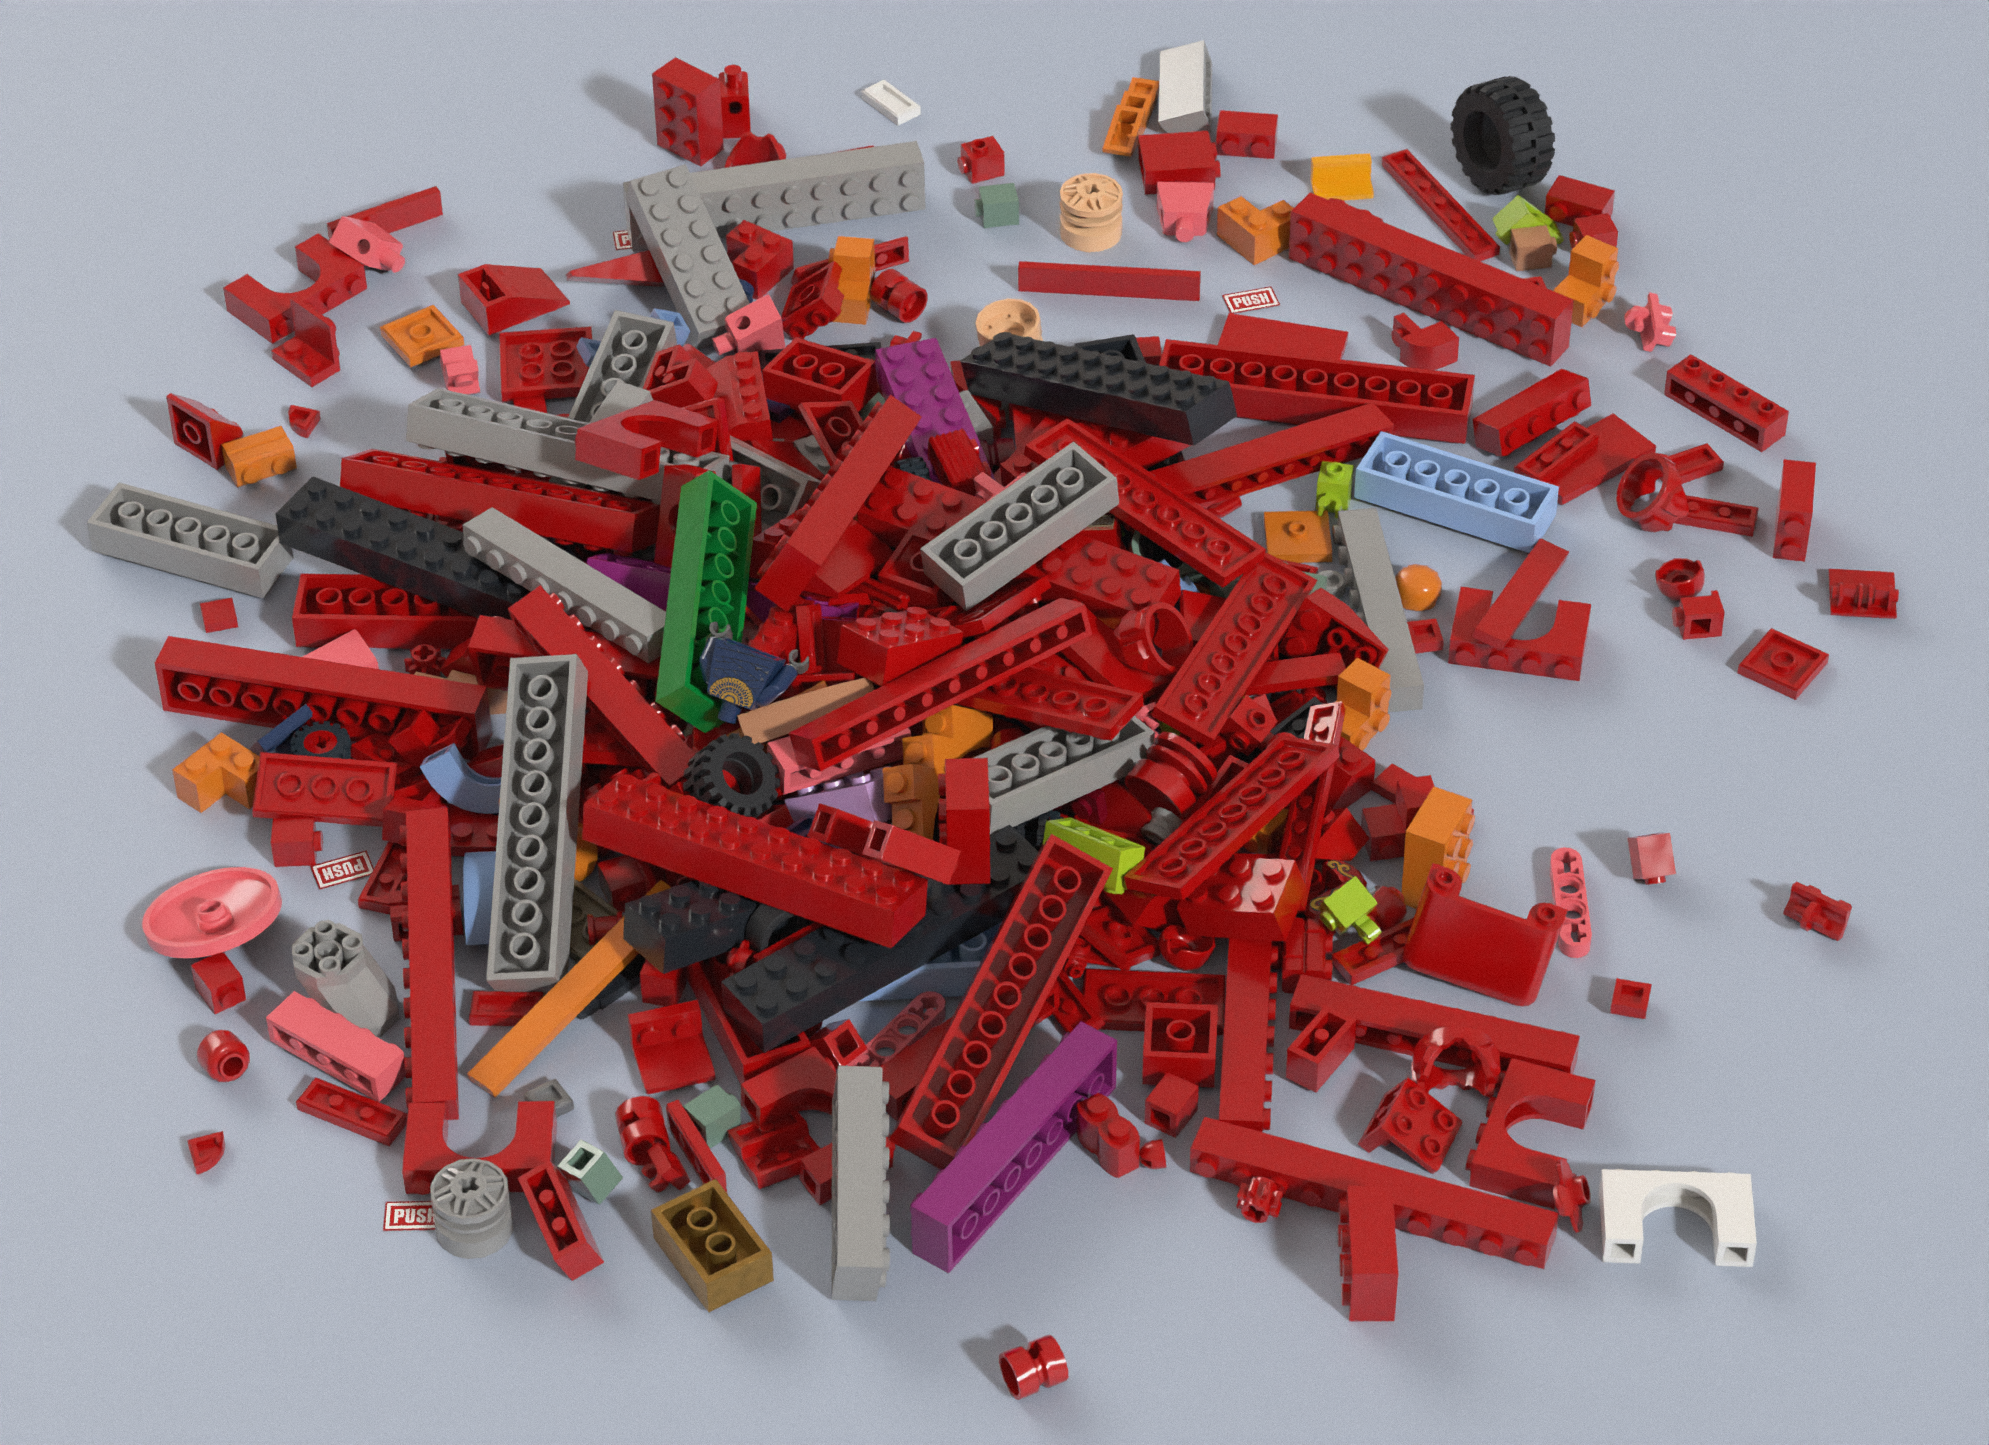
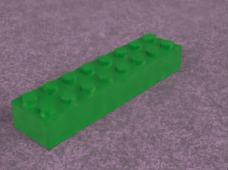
M710 470L681 486L655 700L704 733L722 725L725 721L717 718L723 699L707 693L708 686L703 681L699 658L707 640L712 637L709 629L712 622L718 623V633L724 632L727 624H729L733 634L732 640L742 643L757 502Z

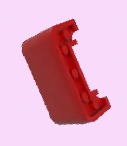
M1432 863L1403 949L1402 957L1406 965L1418 972L1516 1006L1523 1007L1534 1003L1538 997L1568 909L1543 902L1532 906L1527 919L1459 896L1462 888L1460 876L1450 868Z

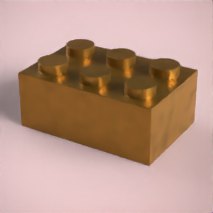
M716 1179L651 1210L654 1240L708 1312L774 1281L772 1252Z

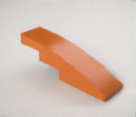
M1132 77L1128 91H1124L1120 105L1116 106L1102 148L1104 153L1132 156L1138 146V135L1144 134L1159 95V81Z

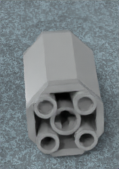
M330 920L319 921L315 927H310L291 945L295 976L311 998L316 1000L320 1006L333 1013H340L347 1021L360 1028L370 1030L376 1037L384 1035L399 1020L395 987L364 946L362 934L341 923L335 924Z

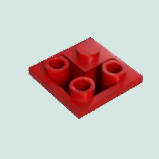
M1347 807L1333 810L1330 808L1326 809L1315 864H1322L1330 860L1349 862L1370 839ZM1283 836L1274 843V849L1270 853L1276 854V859L1279 858Z

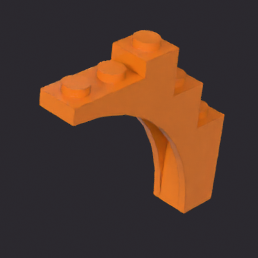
M952 705L922 720L923 735L902 738L904 765L883 768L884 803L891 804L892 825L933 840L935 816L941 796L938 790V774L945 773V759H960L973 750L989 748L990 740L994 736L993 715L990 713Z

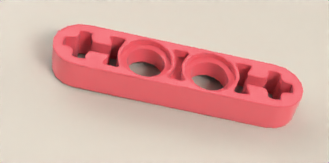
M1566 847L1558 848L1551 854L1549 870L1553 903L1581 915L1577 919L1565 917L1558 937L1560 951L1564 955L1571 958H1580L1589 953L1592 937L1581 855L1576 850ZM1563 863H1568V867H1570L1569 872L1564 873ZM1563 886H1572L1575 887L1578 891L1569 894L1563 892L1562 890H1560V888ZM1571 932H1577L1578 942H1573Z
M932 991L923 992L916 996L866 1044L868 1049L847 1064V1066L877 1067L899 1054L905 1046L912 1045L925 1036L931 1028L939 1026L946 1017V1001L944 997ZM904 1026H912L917 1031L906 1035L900 1033L899 1029ZM883 1047H889L895 1051L889 1056H881L876 1053L877 1050Z

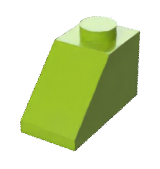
M1519 195L1492 218L1497 228L1495 234L1505 245L1510 243L1511 229L1543 225L1547 226L1550 236L1555 237L1557 244H1561L1564 241L1556 222Z

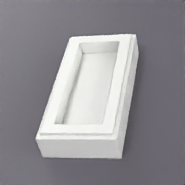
M885 80L862 90V99L897 126L921 114L920 106Z

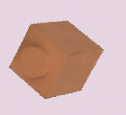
M1546 225L1511 229L1509 254L1515 270L1524 271L1552 267V256L1557 254V243L1555 237L1550 236Z

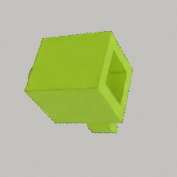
M1322 461L1316 493V511L1318 516H1322L1323 511L1328 510V512L1335 513V518H1338V511L1349 509L1352 496L1354 465Z
M1356 876L1326 898L1318 908L1321 912L1319 915L1324 925L1331 931L1336 930L1340 936L1353 926L1360 938L1368 945L1382 933L1375 922L1367 916L1378 902Z

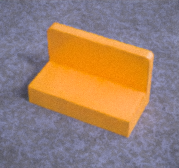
M1370 153L1311 157L1310 181L1313 194L1328 200L1330 198L1342 200L1372 199L1374 191L1371 182L1372 159Z

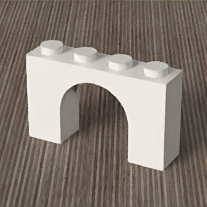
M1602 1169L1599 1204L1603 1262L1640 1263L1644 1240L1642 1220L1649 1213L1659 1208L1681 1207L1697 1213L1709 1224L1713 1234L1715 1266L1753 1267L1757 1241L1751 1174Z

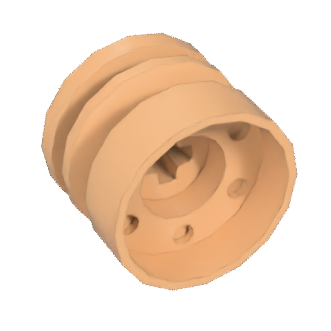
M1087 173L1071 177L1063 183L1060 189V235L1067 246L1084 252H1100L1113 247L1119 242L1122 236L1121 212L1123 193L1121 186L1116 180L1102 174Z
M1021 299L995 301L985 306L979 312L975 322L979 347L991 341L994 335L1001 332H1010L1013 335L1032 337L1033 339L1043 341L1038 310L1031 303Z

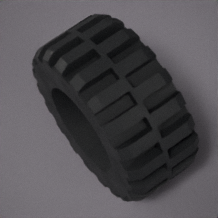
M1504 76L1469 86L1458 97L1451 115L1453 117L1451 122V131H1453L1452 145L1456 148L1457 154L1455 156L1457 161L1461 162L1463 166V173L1471 178L1470 182L1474 186L1493 195H1503L1534 186L1541 182L1552 166L1551 159L1555 155V148H1553L1555 133H1552L1551 128L1553 122L1551 117H1548L1546 111L1548 108L1545 102L1539 99L1540 94L1535 89L1530 88L1531 85L1513 76Z

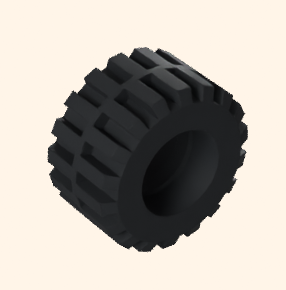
M732 733L728 737L725 734L713 740L687 763L689 767L684 770L683 777L687 781L683 783L684 791L689 792V796H693L697 800L714 806L725 807L728 811L743 816L756 818L773 805L772 802L778 796L776 789L780 787V779L775 778V775L779 771L777 765H772L771 763L773 757L770 752L766 754L762 750L764 746L761 743H752V738L746 735L740 738L738 733ZM722 769L729 772L736 779L740 787V793L729 787L724 779Z

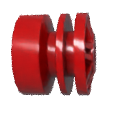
M1163 731L1156 737L1154 744L1146 750L1148 759L1142 758L1138 760L1127 774L1125 784L1135 798L1150 811H1153L1155 807H1161L1177 815L1183 822L1196 805L1194 795L1201 796L1205 794L1207 786L1212 784L1217 778V770L1208 757L1192 743L1174 733Z

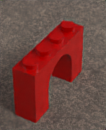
M318 233L295 246L298 270L315 282L312 286L298 292L280 293L266 288L246 274L223 287L227 312L273 344L294 332L290 299L296 296L303 302L309 303L316 311L323 315L367 289L364 265L329 243V240Z
M653 400L577 428L575 460L641 480L659 473L661 447L696 458L715 451L718 420Z
M1469 587L1460 588L1450 637L1448 664L1580 681L1589 630L1591 604L1559 600L1554 625L1547 634L1531 640L1511 638L1505 648L1499 651L1472 637L1476 626L1492 606L1493 591Z
M821 803L818 805L807 836L839 849H847L861 857L878 860L890 867L910 871L915 875L949 885L952 876L956 872L961 852L894 825L877 820L872 822Z
M814 1046L741 1083V1106L757 1124L759 1129L769 1122L775 1123L789 1116L790 1112L794 1110H819L832 1115V1098L836 1080L835 1067L832 1061L827 1056L823 1057ZM890 1133L886 1137V1147H889L888 1169L893 1167L894 1150L896 1149V1145L889 1140ZM832 1143L800 1159V1182L819 1206L832 1199Z
M1511 1058L1507 1071L1501 1070L1499 1074V1085L1495 1089L1498 1092L1497 1097L1491 1096L1486 1109L1487 1124L1481 1122L1475 1141L1478 1144L1477 1150L1470 1149L1467 1157L1465 1170L1471 1171L1469 1186L1555 1210L1553 1189L1559 1183L1556 1164L1559 1160L1567 1161V1159L1526 1148L1514 1141L1507 1131L1516 1123L1529 1119H1543L1584 1130L1593 1105L1596 1080Z
M518 1101L516 1132L511 1143L494 1155L476 1158L490 1161L501 1168L507 1178L509 1192H524L518 1177L549 1159L555 1164L557 1135L555 1101ZM409 1103L402 1167L406 1194H431L430 1186L435 1175L446 1165L458 1160L473 1159L459 1155L447 1146L449 1126L445 1103Z

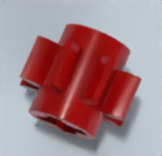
M428 644L418 645L411 649V658L404 659L405 671L409 674L414 675L417 671L441 677L439 670L446 660L445 657L441 656L440 648L435 649Z
M1253 1178L1250 1185L1241 1183L1236 1196L1238 1198L1236 1208L1241 1209L1242 1215L1251 1222H1266L1269 1215L1278 1217L1283 1204L1281 1202L1283 1192L1278 1191L1277 1185L1268 1178Z

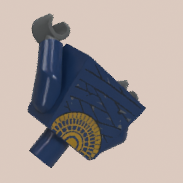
M717 622L710 624L709 629L712 637L707 640L699 658L703 681L708 686L707 693L723 699L717 718L732 724L737 723V715H740L742 707L755 710L761 706H768L788 689L798 674L805 673L809 668V656L802 663L794 662L798 656V650L795 649L790 652L789 665H784L786 660L732 640L733 634L729 624H727L724 632L718 633L719 627Z

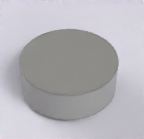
M1325 570L1318 573V575L1327 576V592L1338 599L1345 594L1346 584L1341 573L1333 570Z

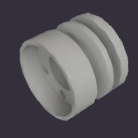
M476 1158L463 1159L446 1165L435 1175L430 1186L436 1237L442 1248L454 1256L466 1259L484 1258L498 1252L509 1241L513 1232L508 1182L501 1168L490 1161Z

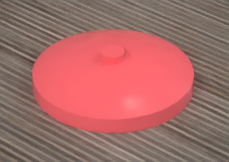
M247 867L212 870L188 878L157 897L144 914L142 928L149 946L159 954L173 958L210 956L238 947L262 933L278 916L282 907V896L276 880L262 870Z

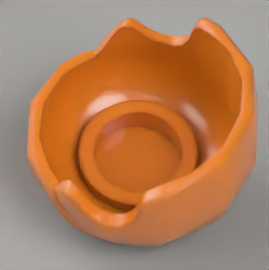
M1412 564L1403 567L1395 575L1403 608L1414 611L1434 608L1438 597L1441 596L1442 581L1438 572L1427 565Z

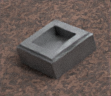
M556 1078L524 1093L525 1101H555L556 1118L574 1110L573 1100Z

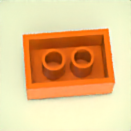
M1434 786L1407 828L1401 889L1406 906L1417 909L1432 863L1450 868L1460 876L1462 883L1466 882L1471 869V864L1467 863V858L1473 846V840L1469 839V834L1475 822V815L1471 814L1472 799Z

